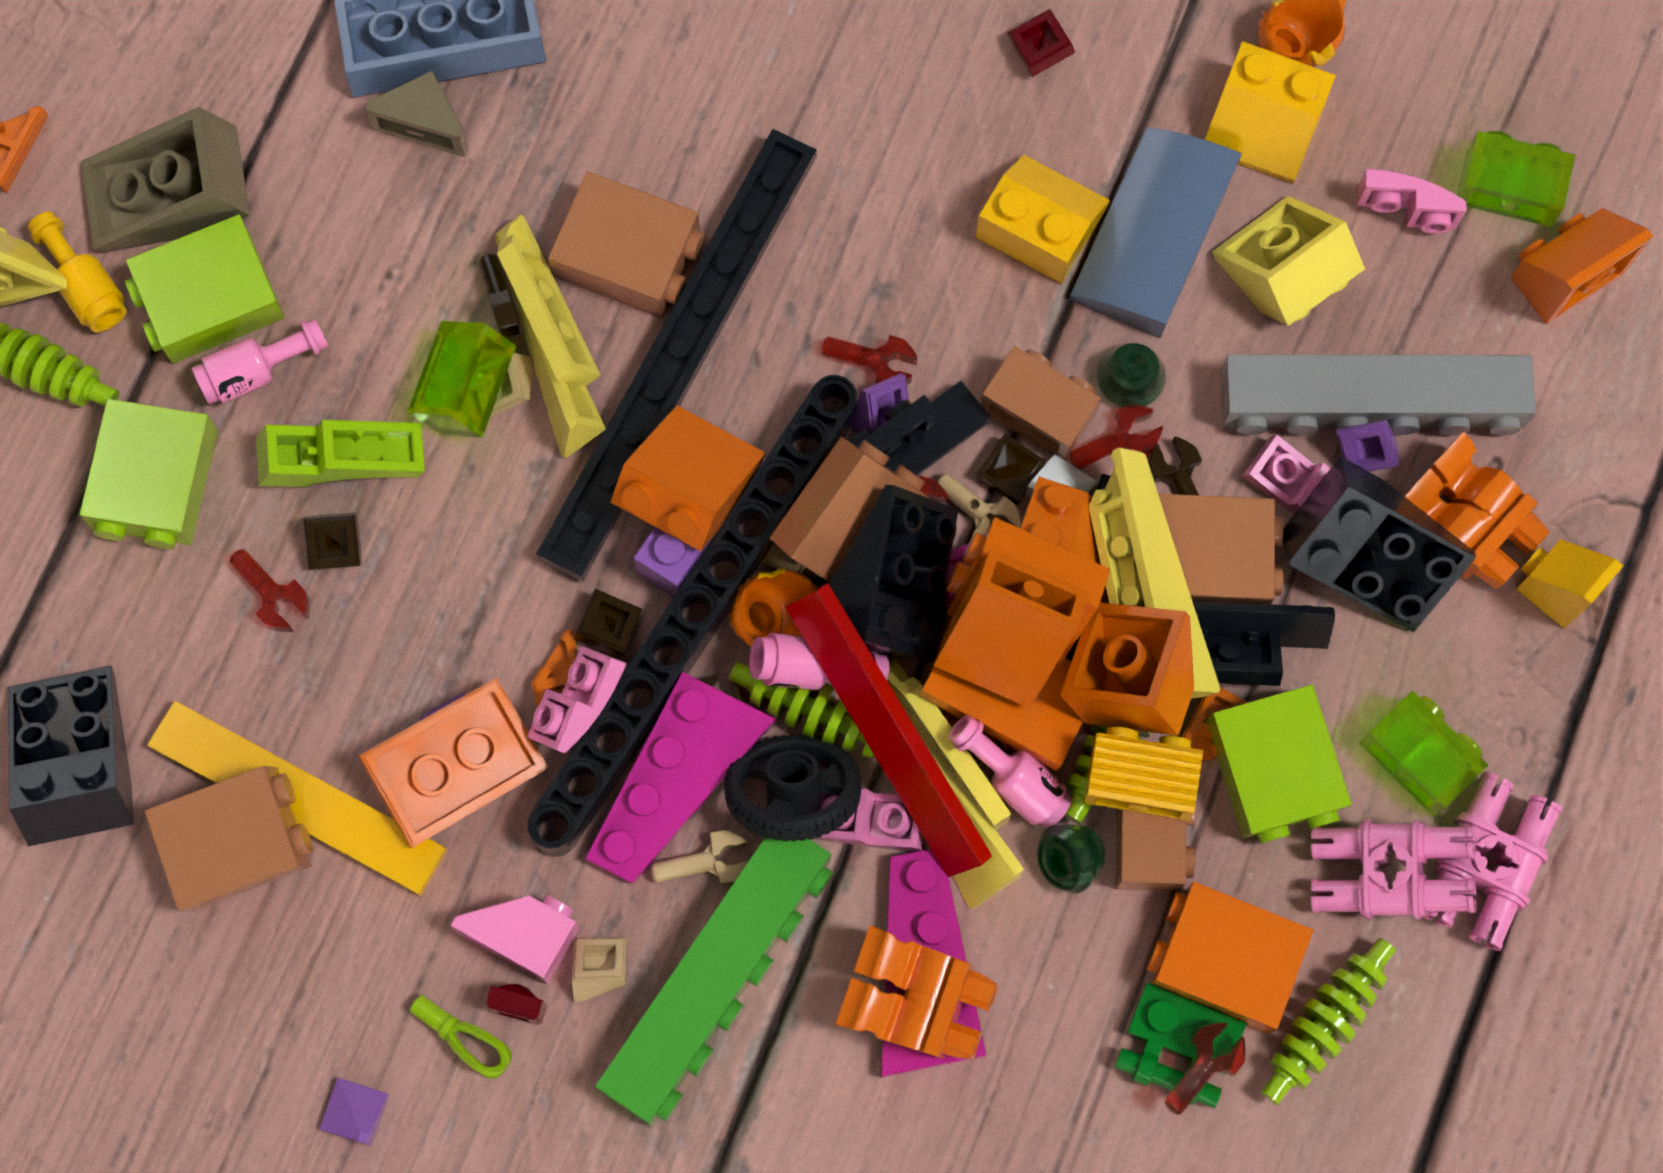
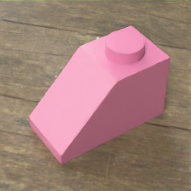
M546 895L543 902L531 896H526L456 916L450 925L456 933L546 984L551 980L580 929L576 921L570 918L574 910L549 895Z

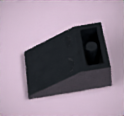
M1342 456L1338 458L1283 529L1282 543L1288 565L1412 632H1415L1476 558V554L1471 548L1391 485Z
M885 485L829 582L830 587L869 651L877 652L878 655H885L887 658L932 662L935 643L939 633L938 626L944 591L947 586V574L953 540L956 535L959 509L895 485Z
M112 666L8 687L9 809L28 847L134 825L132 783Z

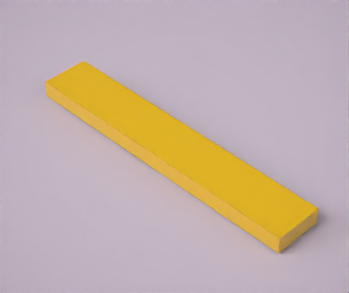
M175 700L147 745L152 750L214 784L261 766L277 767L279 773H285L292 784L296 801L290 805L296 823H302L307 829L309 836L419 896L423 895L448 851L445 847L429 838L410 848L394 819Z

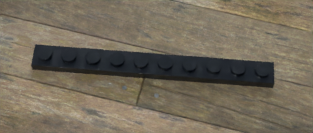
M775 129L771 130L607 425L606 430L536 553L538 560L582 582L584 581L623 510L610 502L624 463L676 405H681L817 158V149Z

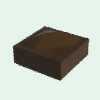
M1004 434L976 473L975 479L999 495L1005 496L1018 506L1026 495L1028 485L1047 461Z
M357 512L306 516L303 519L309 570L361 566L363 562Z
M595 589L574 639L621 659L627 649L642 608Z

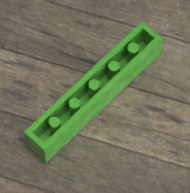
M764 838L595 1087L598 1091L651 1127L657 1118L664 1122L670 1118L684 1096L677 1091V1088L688 1072L697 1076L704 1068L714 1051L707 1044L719 1027L727 1032L744 1007V1004L738 1001V998L750 982L757 987L764 979L774 963V960L767 955L777 940L780 938L787 943L804 918L797 911L806 897L810 894L817 899L834 873L827 868L831 862L830 852L809 839L792 842V840L777 841L774 838Z

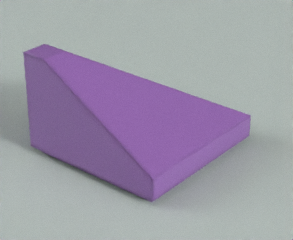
M900 373L861 390L851 423L852 431L859 433L864 429H868L872 433L886 423L885 415L898 403L908 399L906 375Z
M1387 420L1336 429L1342 456L1367 471L1398 466L1399 446Z
M337 1077L319 1130L372 1146L389 1094Z

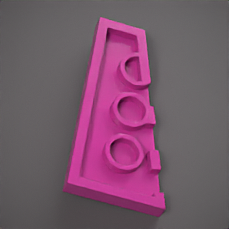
M682 672L585 859L634 884L679 833L678 831L690 817L710 798L712 792L725 779L727 770L731 768L729 767L730 764L736 762L738 758H742L761 736L765 735L774 725L776 719Z
M927 849L890 857L887 932L893 934L897 940L902 942L913 941L967 962L949 877H947L932 850ZM885 979V993L894 992L902 996L904 995L905 990L895 987L893 982ZM963 1003L956 1023L981 1031L977 1008ZM981 1036L974 1059L986 1057L983 1036ZM883 1040L881 1078L971 1059L945 1055L943 1060Z

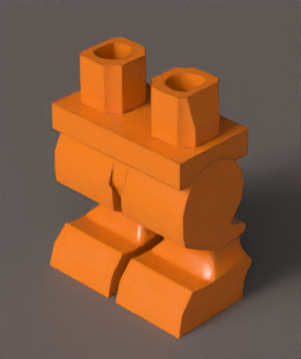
M1463 432L1404 496L1475 552V560L1461 575L1465 580L1471 575L1476 574L1481 580L1498 589L1519 567L1516 562L1499 548L1502 543L1508 538L1526 555H1529L1547 537L1550 531L1531 512L1538 505V502L1528 493L1524 495L1516 482L1504 471L1491 467L1477 468L1472 464V455L1477 450L1471 439ZM1439 494L1446 495L1452 503H1445L1440 499Z
M870 925L854 972L875 981L881 982L882 979L893 982L895 987L905 990L904 995L902 996L894 992H882L874 985L851 977L835 1025L860 1033H864L867 1030L875 1033L878 1039L943 1060L945 1055L974 1060L982 1032L956 1022L963 1003L990 1012L999 985L981 973L975 972V967L971 963L953 958L913 941L902 942L897 940L893 934Z

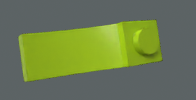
M321 420L317 426L266 424L256 436L259 486L310 487L311 484L352 479L419 478L425 472L421 423Z

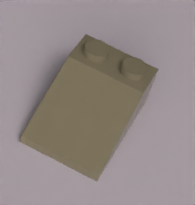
M200 107L194 108L81 161L93 250L99 253L178 239L240 214L241 218L250 215L237 127Z

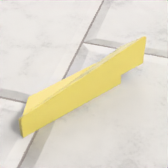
M518 215L495 234L498 248L497 255L506 274L560 455L563 458H567L606 430L586 387L601 375L525 217Z
M1119 447L1113 450L1110 456L1115 467L1106 488L1096 490L1089 504L1101 565L1110 568L1105 585L1109 603L1186 611L1190 616L1194 691L1191 699L1214 695L1220 692V686L1147 457L1143 452Z
M894 659L889 662V675L887 679L889 685L993 856L982 866L953 876L966 905L969 908H976L1018 880L1024 871L1022 865L997 832L998 829L1008 823L1011 813L968 750L958 751L954 747V743L949 740L948 736L952 727L938 707L918 696L923 685L915 677L909 678L899 661Z

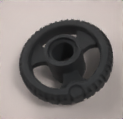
M794 734L789 736L781 735V737L774 736L771 739L767 738L764 741H758L742 758H738L736 762L730 764L729 767L731 768L727 770L724 781L726 804L734 819L740 825H743L745 829L750 830V832L757 833L761 837L765 836L768 839L774 838L777 841L792 840V842H795L796 840H811L814 837L819 838L823 834L827 835L830 831L837 830L838 827H841L852 817L861 798V776L852 757L834 743L822 742V739H819V737L811 739L800 734L798 736ZM818 763L828 768L819 771ZM749 777L759 778L766 782V808L759 809L744 795L743 785ZM819 794L839 795L833 803L819 810Z

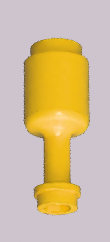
M51 211L38 214L28 224L31 239L35 244H45L60 267L57 270L67 279V289L60 290L59 293L83 326H89L93 332H104L116 326L125 317L127 310L123 305L124 296L95 256L91 254L76 255L62 235L65 225L60 218L56 217Z

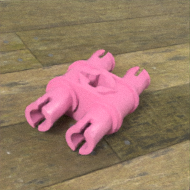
M1482 772L1480 782L1467 811L1460 812L1459 815L1455 816L1453 822L1456 825L1455 827L1474 825L1476 842L1472 843L1473 847H1476V857L1474 860H1469V858H1437L1435 861V871L1438 873L1436 880H1468V878H1475L1476 888L1483 891L1487 899L1473 931L1469 934V938L1475 943L1480 944L1482 940H1486L1492 926L1484 947L1494 951H1501L1503 941L1517 910H1523L1524 907L1528 906L1530 902L1528 894L1541 865H1545L1548 861V851L1544 847L1563 808L1552 801L1550 806L1545 807L1540 818L1548 798L1531 795L1515 835H1509L1499 830L1496 823L1514 785L1503 778L1501 784L1498 783L1491 796L1499 775ZM1490 850L1497 854L1495 862L1500 865L1493 872L1486 868L1488 860L1483 857ZM1428 912L1427 917L1424 918L1431 921L1433 917L1437 916L1438 912ZM1440 912L1435 924L1452 928L1457 912Z
M1413 819V823L1373 824L1372 820H1365V822L1359 824V828L1317 827L1312 829L1311 839H1315L1316 843L1311 844L1314 861H1319L1320 859H1360L1361 864H1363V875H1360L1359 880L1312 879L1311 891L1315 892L1316 895L1311 896L1313 913L1360 912L1361 917H1366L1367 920H1372L1374 916H1414L1415 920H1421L1422 917H1427L1428 912L1476 913L1477 900H1474L1473 896H1455L1476 895L1475 878H1468V880H1427L1426 874H1423V864L1427 863V859L1469 858V860H1474L1476 857V847H1473L1472 843L1476 842L1474 825H1468V827H1427L1426 822H1421L1420 819ZM1395 852L1397 860L1402 866L1406 867V870L1396 873V881H1393L1392 887L1390 879L1381 872V868L1390 866L1391 858L1394 857Z

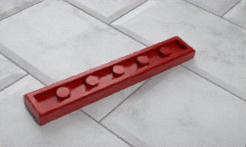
M827 583L785 606L947 877L982 866L993 856L830 585Z

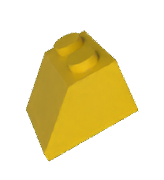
M1242 41L1205 140L1242 153L1238 162L1239 165L1294 184L1336 75Z
M1023 154L1002 176L979 214L975 238L1063 284L1107 209L1110 200Z

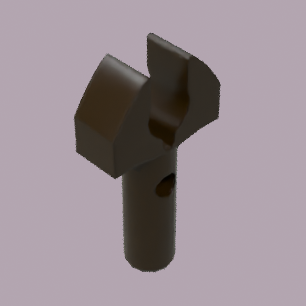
M486 254L480 258L479 265L489 293V299L501 339L504 341L521 336L499 259L495 254Z
M1174 436L1172 445L1181 460L1177 471L1174 466L1164 461L1163 453L1159 445L1156 444L1149 460V467L1154 482L1164 481L1172 485L1176 494L1199 495L1191 478L1194 467L1199 466L1202 462L1197 448L1188 441Z

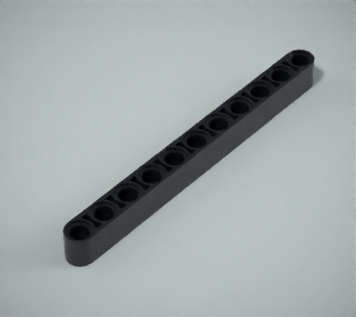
M828 375L821 378L813 386L621 676L600 715L580 738L534 807L528 819V832L536 848L543 854L551 857H560L569 853L577 845L653 729L681 673L689 674L729 613L730 606L734 603V598L740 585L745 584L747 578L751 579L774 543L769 539L838 440L841 436L844 437L850 429L857 405V392L854 385L847 378L840 375ZM828 397H839L846 402L847 406L842 411L829 412L821 406V402ZM810 437L815 439L820 444V447L811 454H803L798 452L793 445L798 439ZM783 478L793 485V489L785 495L777 496L771 494L766 489V485L773 479ZM753 519L761 521L766 527L760 536L752 538L743 536L738 530L743 522ZM721 561H729L738 567L737 574L728 580L717 579L710 571L716 563ZM693 603H701L706 605L711 612L704 621L693 623L687 621L682 616L684 609ZM666 645L678 647L683 653L681 659L671 666L661 665L654 659L656 652ZM646 688L654 694V699L648 707L634 709L626 703L628 694L634 689ZM608 731H618L626 737L623 747L614 753H606L597 747L599 738ZM580 774L591 775L597 780L594 791L585 797H577L569 792L571 780ZM550 818L565 820L567 822L565 835L556 841L542 839L540 837V829L546 820Z

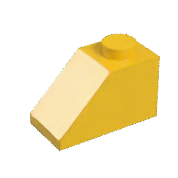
M1560 539L1548 552L1540 546L1520 569L1527 577L1516 590L1565 629L1594 602L1624 565L1615 558Z

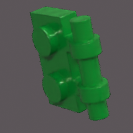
M1146 983L1126 1032L1127 1035L1145 1042L1142 1053L1139 1055L1121 1048L1114 1068L1133 1075L1132 1081L1144 1086H1148L1151 1082L1178 1093L1177 1099L1193 1105L1197 1101L1215 1109L1222 1088L1203 1081L1206 1069L1210 1068L1224 1075L1229 1072L1247 1023ZM1161 1050H1166L1190 1060L1186 1073L1159 1063L1158 1059Z

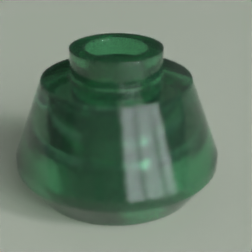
M1122 343L1111 348L1102 357L1097 370V381L1101 392L1110 402L1122 408L1137 409L1153 403L1160 396L1166 381V371L1161 358L1149 347L1139 343Z
M1054 824L1046 828L1040 837L1037 848L1038 865L1043 876L1052 886L1066 893L1078 894L1085 891L1104 867L1105 847L1101 838L1087 826Z

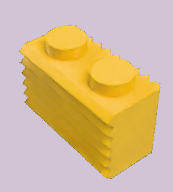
M1108 727L1106 734L1096 733L1092 745L1084 803L1183 821L1190 820L1196 807L1203 750L1191 748L1190 740L1177 736H1161L1159 743L1138 739L1139 733L1137 731L1124 727Z

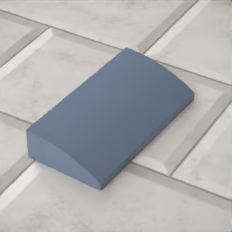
M334 0L345 73L352 97L390 91L430 71L433 72L439 82L546 62L534 0Z
M1146 127L1070 294L1069 300L1161 338L1242 153L1194 136Z

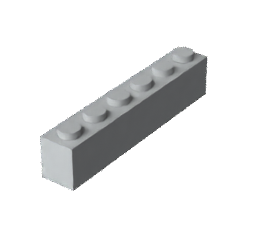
M1227 354L1220 370L1222 428H1236L1238 433L1245 435L1264 433L1267 431V428H1287V432L1290 434L1306 435L1316 432L1318 428L1340 429L1384 420L1388 421L1394 435H1409L1418 432L1419 429H1439V433L1444 435H1460L1463 432H1469L1470 429H1489V432L1493 435H1511L1524 429L1536 414L1532 355Z

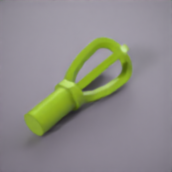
M420 995L412 1004L410 1013L438 1032V1036L447 1041L452 1050L472 1069L487 1078H498L506 1071L512 1060V1053L502 1041L473 1024L460 1021L453 1015L451 1016L424 995ZM459 1031L470 1034L494 1047L500 1056L499 1063L493 1067L482 1064L461 1044L456 1033Z

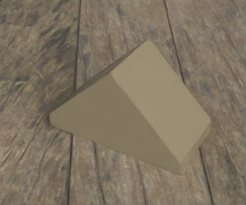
M432 71L368 101L365 111L372 130L462 157L466 156L468 146L463 128Z

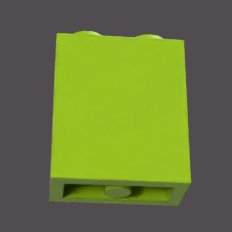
M240 214L126 260L133 276L124 280L136 308L145 306L151 320L142 324L154 352L163 349L172 364L285 319Z
M107 398L79 515L93 530L94 535L112 541H123L125 535L144 538V543L162 549H174L175 543L192 546L218 432L207 414Z
M1313 684L1212 713L1205 720L1213 738L1212 744L1215 745L1217 750V761L1242 839L1258 836L1260 844L1272 842L1290 836L1288 826L1304 821L1308 822L1310 830L1340 821L1338 811L1352 805Z

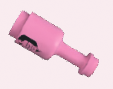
M316 319L307 323L306 321L301 322L303 327L301 331L268 346L259 345L254 338H245L202 357L203 363L192 367V371L207 403L210 405L221 400L222 404L269 384L272 381L271 370L275 364L312 349L315 355L319 354L320 350L328 347V344Z
M769 633L766 637H757L754 640L749 657L750 674L753 679L762 680L764 685L818 690L828 680L803 636ZM869 651L887 680L889 675L888 658L885 655H878L877 652Z
M970 715L962 717L953 726L948 736L949 740L954 743V747L960 752L969 749L994 771L991 779L992 787L999 797L1032 825L1039 824L1044 829L1055 825L1066 814L1072 802L1071 796L1066 793V785L1030 753L1016 751L1011 755H1007L982 733L984 724L979 719L975 720Z

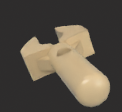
M949 473L942 474L936 481L935 488L974 519L976 530L972 533V536L975 532L984 535L990 525V520H993L994 517L1021 528L1018 508L1005 496L999 503H985Z
M728 830L711 832V843L704 852L653 862L650 868L651 876L655 882L659 883L708 872L719 878L721 887L733 885L749 860L734 865H726L720 860L715 861V859L720 858L722 853L729 848L736 849L747 846V840Z

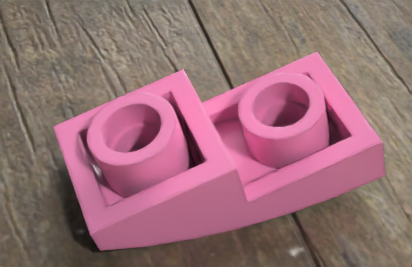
M1366 169L1357 187V206L1371 207L1372 210L1380 213H1390L1406 208V227H1418L1423 232L1430 234L1445 233L1451 229H1456L1467 211L1466 201L1456 194L1426 180L1402 173Z
M1276 434L1267 439L1242 477L1265 495L1275 499V502L1295 514L1330 470V467L1325 463L1314 465Z
M580 646L575 662L570 667L562 694L546 688L541 703L534 713L533 723L527 738L562 753L567 752L600 715L616 688L627 663Z
M861 788L859 805L847 822L838 827L837 830L830 831L827 835L823 834L819 838L814 837V839L904 851L924 850L925 838L899 795L873 793L867 788ZM819 794V810L829 806L839 795Z

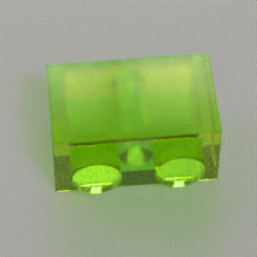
M1477 131L1466 151L1457 196L1466 201V207L1552 227L1565 207L1575 154L1563 152L1558 146L1550 143L1530 144L1513 140L1509 134L1500 131H1488L1486 133Z
M441 321L407 413L439 434L483 438L516 345L485 323Z
M1412 690L1359 743L1435 817L1488 764L1481 758L1483 752L1478 744L1464 733L1457 734L1443 720L1445 715L1433 700L1426 696L1419 697Z

